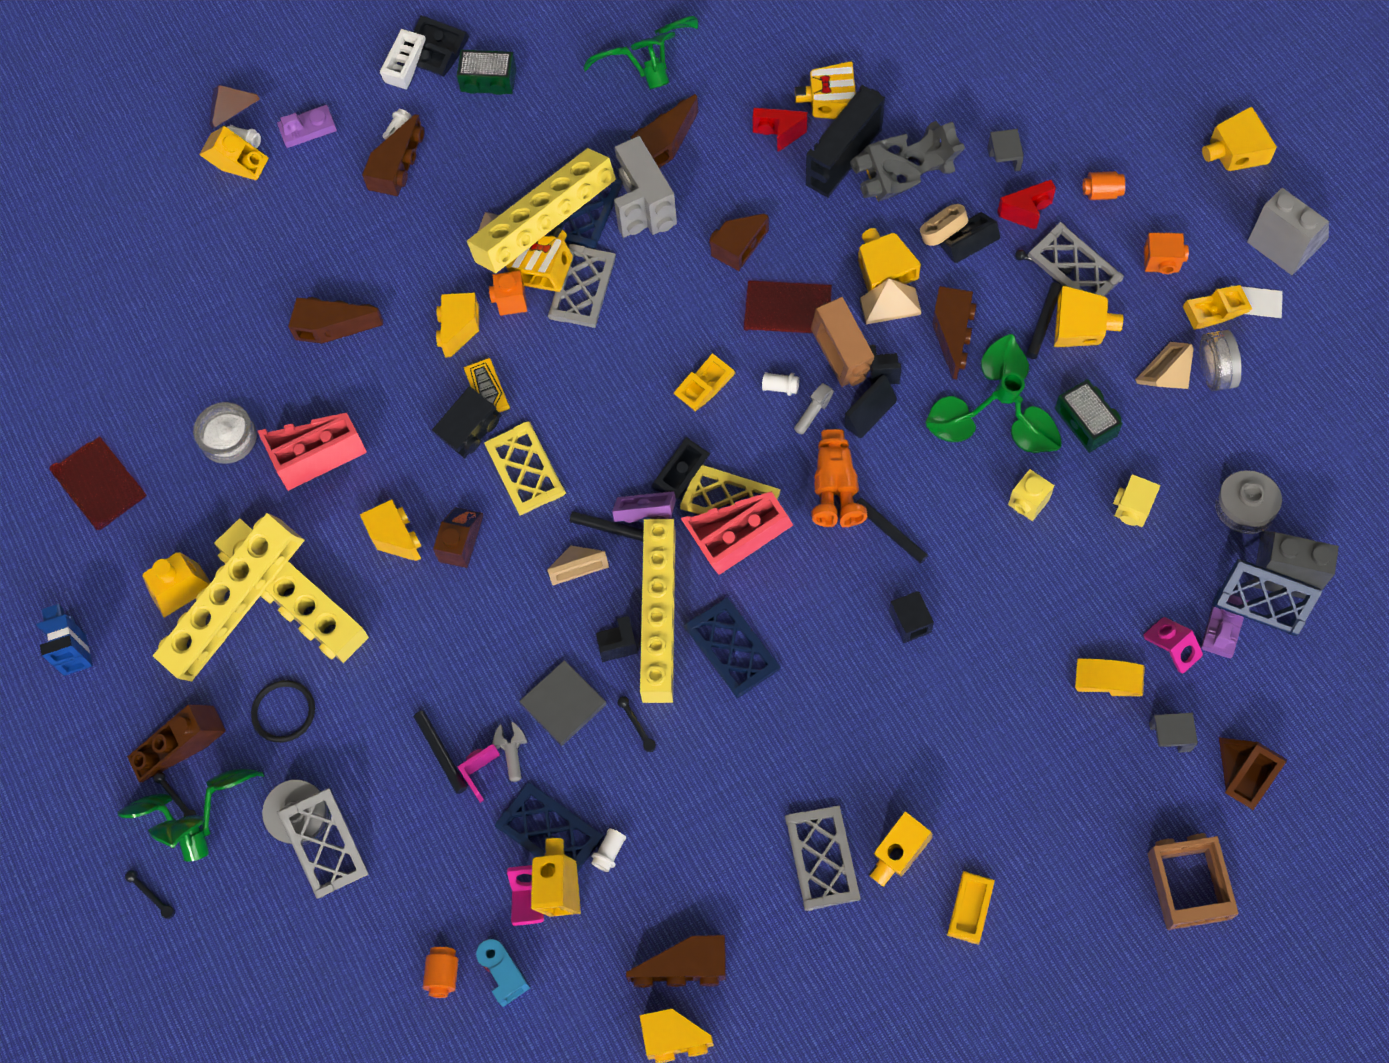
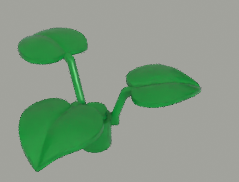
M695 16L680 18L655 30L656 35L652 38H645L632 44V50L648 46L651 60L644 62V69L626 46L607 49L594 54L585 62L584 71L586 72L593 63L604 57L625 54L638 69L640 76L646 77L649 90L667 85L670 82L665 70L667 66L665 63L664 41L675 37V32H669L672 29L684 27L698 29V20ZM653 44L660 45V60L655 57Z
M1013 334L1004 336L994 342L982 357L981 370L984 376L989 380H999V384L990 397L972 412H969L968 406L963 400L953 396L944 397L933 405L925 421L928 430L936 437L948 442H962L969 439L976 430V425L971 418L981 412L993 400L998 399L1001 403L1005 404L1015 403V415L1019 420L1015 421L1011 426V435L1019 448L1031 453L1057 451L1062 446L1060 433L1048 413L1034 406L1028 407L1023 415L1021 413L1023 398L1019 395L1025 387L1024 379L1028 374L1029 364Z
M234 769L209 779L206 782L209 787L206 788L203 816L190 815L178 820L174 819L165 805L172 801V797L168 794H152L142 797L122 808L117 813L122 818H136L155 810L163 812L167 821L151 827L148 830L149 835L153 839L172 848H175L179 842L184 861L199 860L209 854L205 836L210 835L209 817L212 794L216 790L233 787L255 776L264 777V774L252 769Z

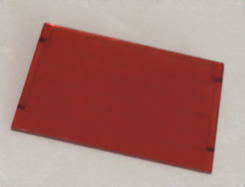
M748 281L744 331L763 330L813 333L811 325L816 308L831 302L832 285Z
M100 436L94 441L85 444L62 462L54 463L49 468L96 530L103 529L147 496Z

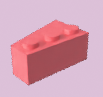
M347 413L313 419L311 424L296 427L294 424L284 425V429L268 432L266 429L257 431L279 477L288 491L367 453Z
M772 491L737 501L734 505L728 507L714 508L704 514L681 518L701 551L719 575L793 526V523Z

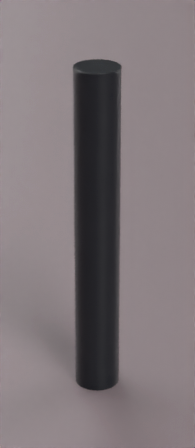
M1051 283L1026 353V356L1030 359H1037L1062 288L1059 283Z
M860 498L856 502L865 506L867 518L915 560L920 564L926 560L928 554L867 501Z
M575 511L571 513L570 523L643 542V529Z
M425 711L417 712L413 717L456 794L464 792L467 786Z

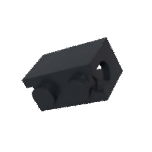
M469 386L434 426L432 431L465 459L468 454L477 450L480 440L487 432L492 431L497 426L502 415L492 403Z

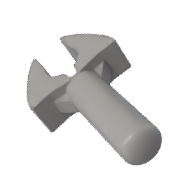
M822 383L811 395L812 402L794 427L798 434L803 435L820 409L825 410L834 391L826 384Z
M512 722L514 736L511 738V743H508L504 739L503 727L500 724L495 732L492 744L497 749L502 748L505 751L509 780L517 782L522 778L517 749L520 744L528 742L522 730Z

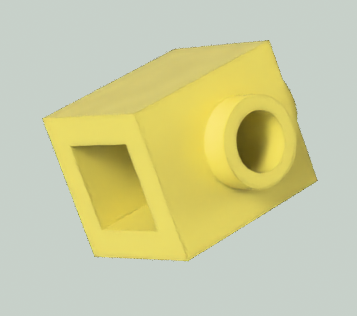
M1029 469L1012 490L1008 505L1033 521L1050 500L1055 485Z
M1132 474L1126 489L1120 487L1113 504L1117 505L1118 508L1114 516L1120 518L1125 524L1143 527L1161 485Z

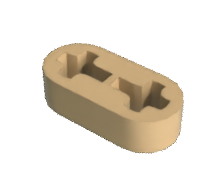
M961 204L950 205L925 222L920 228L923 242L929 246L938 245L963 228L969 221L965 207Z

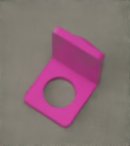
M1166 617L1161 618L1143 635L1145 640L1169 651L1178 672L1182 674L1203 656L1193 631ZM1191 646L1192 652L1190 657L1186 661H1182L1181 653L1183 649Z
M491 744L484 750L477 749L466 757L465 762L457 766L480 803L484 799L469 775L500 756L494 744Z
M532 865L508 868L507 875L512 889V925L542 923L544 921V914L531 909L532 881L520 882L516 879L521 874L532 875Z

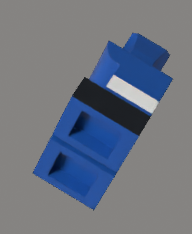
M60 604L42 609L44 621L37 623L36 626L48 637L49 642L40 645L41 655L63 676L92 667L93 663L86 634L75 624V619L64 614V609Z

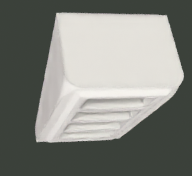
M404 29L400 30L380 70L385 83L403 89L408 88L426 40L424 35ZM406 41L414 44V46L411 47L404 45V42ZM401 51L408 53L409 56L401 54ZM397 62L404 63V66L398 65Z

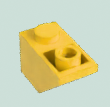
M225 126L210 134L199 154L221 171L253 180L259 178L269 157Z
M475 293L441 295V306H437L436 309L438 323H441V330L436 331V342L438 347H442L445 358L452 357L479 332V304Z
M391 499L360 514L377 550L414 561L421 559L417 551L421 544L415 532L408 533L405 524L410 523L403 507L397 509Z
M674 1009L639 1015L646 1055L649 1060L655 1059V1063L675 1060L674 1054L688 1052V1057L708 1053V1047L714 1046L712 1036Z

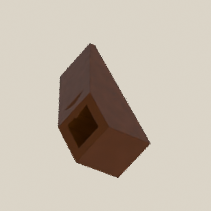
M694 94L688 99L681 100L676 107L667 113L660 114L655 121L644 128H639L630 136L631 139L638 136L641 137L659 168L675 157L698 114L697 95Z
M414 114L371 152L362 174L369 191L399 196L401 188L405 187L408 180L409 167L414 164L418 144L422 143L425 135V129L422 127L419 115Z
M939 286L932 325L952 379L957 380L959 369L965 370L968 353L962 352L963 345L970 344L972 328L967 327L968 320L974 321L977 304L971 303L972 291Z
M297 297L288 327L297 341L323 344L382 326L384 321L379 309L370 304L353 305L340 300L329 302L315 297H308L307 299Z
M188 704L127 757L138 782H144L153 777L156 772H163L204 750L225 733L226 730L214 706Z
M725 935L690 936L627 971L626 978L628 982H634V987L641 988L653 987V982L667 981V986L669 987L686 986V981H699L700 986H718L719 981L726 980Z

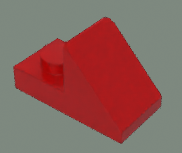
M766 108L753 109V133L763 135L776 134L777 152L807 133L808 112Z
M1048 180L1001 197L997 214L1000 218L1031 229H1037L1040 218L1038 210L1045 209L1052 204L1056 187L1052 180Z

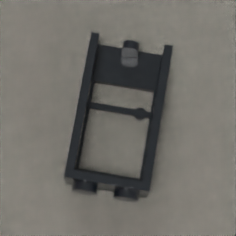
M861 85L859 91L821 136L819 144L816 143L814 145V151L810 149L807 152L806 186L829 198L852 169L850 161L870 145L882 131L885 97L878 91Z

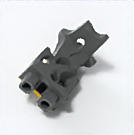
M937 121L931 122L926 127L922 139L910 146H907V134L868 145L850 161L852 169L856 174L864 171L868 174L869 180L863 181L860 184L863 197H876L878 202L918 185L921 182L920 176L928 171L940 170L943 174L955 172L953 161L965 149V146L957 138L954 123L950 122L940 126ZM894 145L900 147V151L897 154L889 152L888 149ZM907 159H917L920 165L918 166ZM903 175L906 181L899 183L897 176Z

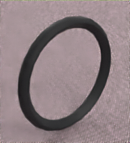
M287 680L274 682L266 686L256 696L251 709L252 724L258 734L266 740L280 743L292 741L300 737L310 727L315 714L314 699L309 690L300 683ZM279 687H292L301 691L306 697L309 706L308 716L302 727L286 736H274L264 731L259 724L257 716L259 704L264 696Z

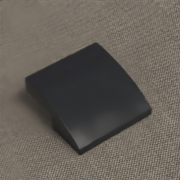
M421 15L414 33L424 35L426 40L416 67L444 77L459 57L460 51L463 50L469 35L465 31ZM406 41L404 42V45L411 47L414 46V44ZM401 51V54L409 56L408 53Z

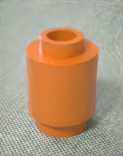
M1117 171L1089 172L1088 177L1083 179V195H1088L1089 200L1117 199L1118 196H1124L1125 176L1124 174H1118Z
M449 947L430 948V954L426 956L423 989L429 991V996L446 998L450 992L456 990L459 959L456 957L455 949Z

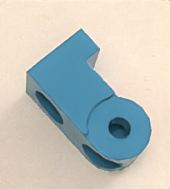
M488 939L478 946L476 951L477 960L486 971L491 972L499 986L492 993L502 1007L530 989L511 956L499 941Z

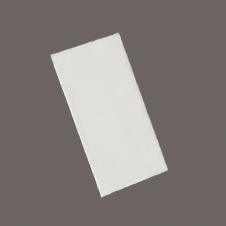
M1242 287L1252 307L1251 311L1245 314L1274 318L1282 317V291Z

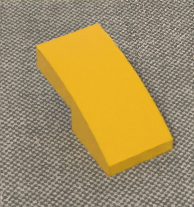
M1241 285L1216 289L1211 296L1187 300L1182 306L1194 330L1231 320L1250 312L1252 309Z
M712 353L695 374L691 372L673 394L696 412L734 376L735 371Z
M1077 658L1075 688L1078 692H1109L1111 696H1143L1145 667L1141 664L1124 661Z

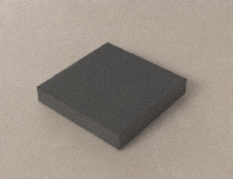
M565 660L519 701L525 710L561 746L607 705L606 701Z

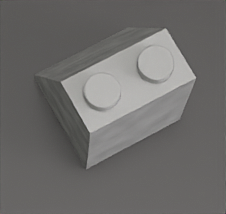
M1281 188L1264 205L1247 243L1290 275H1293L1328 240L1329 221L1284 188Z

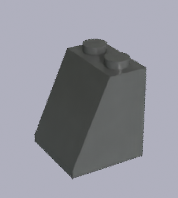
M1262 531L1256 565L1315 586L1322 591L1335 575L1339 546L1278 532ZM1271 581L1264 582L1267 591L1275 592L1285 588ZM1260 584L1253 586L1254 588L1261 589ZM1291 592L1294 597L1303 599L1306 597V594L1301 592Z

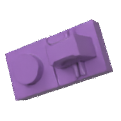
M327 105L303 112L300 115L293 113L281 117V121L277 122L286 148L337 131Z
M672 491L617 497L612 510L614 522L625 521L631 523L644 517H650V519H672V512L676 502L675 493Z
M1230 595L1227 602L1236 605L1243 604L1241 598ZM1212 606L1201 649L1231 659L1234 655L1244 617Z

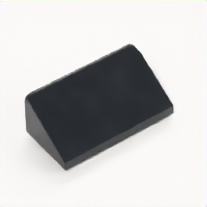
M980 212L969 218L968 223L939 245L953 262L958 263L1000 239L996 220Z
M881 376L845 413V428L858 438H863L897 401L896 395L886 376Z
M686 437L651 487L661 493L674 491L677 500L710 453Z

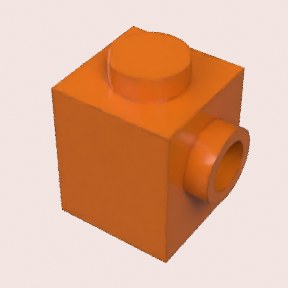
M1183 233L1148 234L1144 245L1145 272L1179 273L1183 262H1187L1189 247L1184 245Z
M513 271L493 274L494 286H489L491 303H497L500 316L528 312L521 272Z

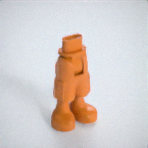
M823 430L821 432L822 440L818 444L817 470L814 476L815 493L821 497V504L812 509V520L819 526L834 527L838 520L837 508L834 505V495L840 497V525L842 527L859 525L867 519V509L862 504L854 503L853 496L859 491L858 476L853 468L849 442L845 440L843 430Z

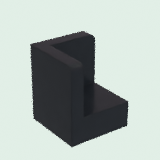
M870 345V349L875 356L869 370L871 386L883 375L887 377L890 384H899L901 363H898L897 353L877 355L876 345Z
M916 591L890 602L889 613L903 643L932 633L934 621L920 592Z
M629 616L617 618L619 627L596 633L602 662L638 654Z

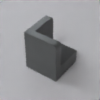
M1018 129L990 132L987 148L989 157H995L996 162L1012 161L1014 171H1021L1024 155Z
M1193 713L1154 715L1149 722L1150 730H1156L1159 747L1177 746L1178 753L1191 752L1198 744Z

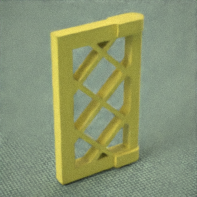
M529 421L484 442L520 516L566 494ZM527 434L532 443L531 447L518 444V438ZM503 445L510 446L505 459L500 458L496 448ZM514 448L528 451L524 465L509 461ZM533 453L538 454L544 466L543 470L528 466ZM507 466L521 469L516 483L511 481L506 471ZM526 471L540 475L536 488L521 485ZM549 477L554 488L546 492L540 490L544 478ZM521 489L533 493L532 498L522 503L518 490Z
M702 465L690 481L680 503V509L700 515L707 513L710 509L719 508L729 503L734 505L733 501L747 495L750 498L754 497L752 494L754 492L764 494L772 491L778 500L780 489ZM703 476L718 481L704 488L700 483ZM725 484L743 488L745 491L730 496ZM721 486L727 498L711 504L706 492ZM703 495L708 507L693 504V499Z

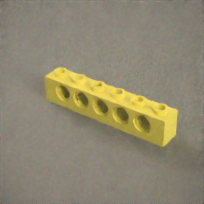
M587 148L467 240L474 261L494 273L504 268L616 180L610 158Z
M266 513L264 517L254 524L253 531L246 540L237 545L234 555L230 560L217 570L215 578L209 586L198 594L196 602L189 611L185 612L178 619L177 626L173 631L161 640L153 657L176 678L192 682L305 540L281 519ZM268 543L267 551L262 554L263 546ZM249 566V572L244 578L243 572ZM229 590V591H230V596H229L228 600L225 601V600H224L225 594H226V592ZM210 614V622L206 625V618ZM191 638V639H192L191 645H190V647L187 649V642H188V640Z
M240 518L214 542L220 551L217 556L225 564L234 555L237 545L245 541L253 531ZM268 543L263 546L262 554L267 551ZM290 562L285 564L261 594V597L269 604L275 601L280 606L278 612L287 621L291 622L295 619L301 625L298 630L308 640L312 641L316 638L321 643L319 649L331 660L336 656L344 663L369 638L364 629ZM249 566L243 572L244 578L249 572ZM295 588L291 595L283 596L286 590ZM315 606L312 613L303 615L308 607ZM336 625L331 633H324L326 627Z
M644 519L640 668L642 703H673L676 544L674 519Z

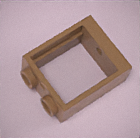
M843 297L816 308L811 330L841 387L847 384L855 386L863 382L875 356Z
M1205 833L1187 837V841L1175 843V840L1172 838L1155 842V846L1147 855L1167 930L1227 921L1239 914L1218 836L1207 838ZM1205 853L1218 904L1175 910L1162 859Z

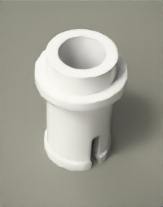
M403 109L393 112V119L383 133V138L386 140L412 117L410 113Z
M233 125L227 126L228 129L253 147H259L261 136L255 129L246 130Z
M765 372L762 382L763 391L785 392L788 396H791L792 393H798L799 377L794 376V373H790L788 376Z
M609 828L598 852L592 854L594 858L592 865L605 872H609L610 868H614L616 865L614 860L623 842L626 840V836Z

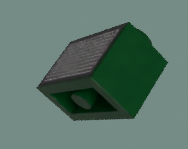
M461 50L457 70L460 91L471 94H513L517 69L513 52Z
M1088 379L1058 397L1055 410L1088 453L1118 436L1123 424L1119 413L1109 407L1104 400L1101 390L1093 386Z

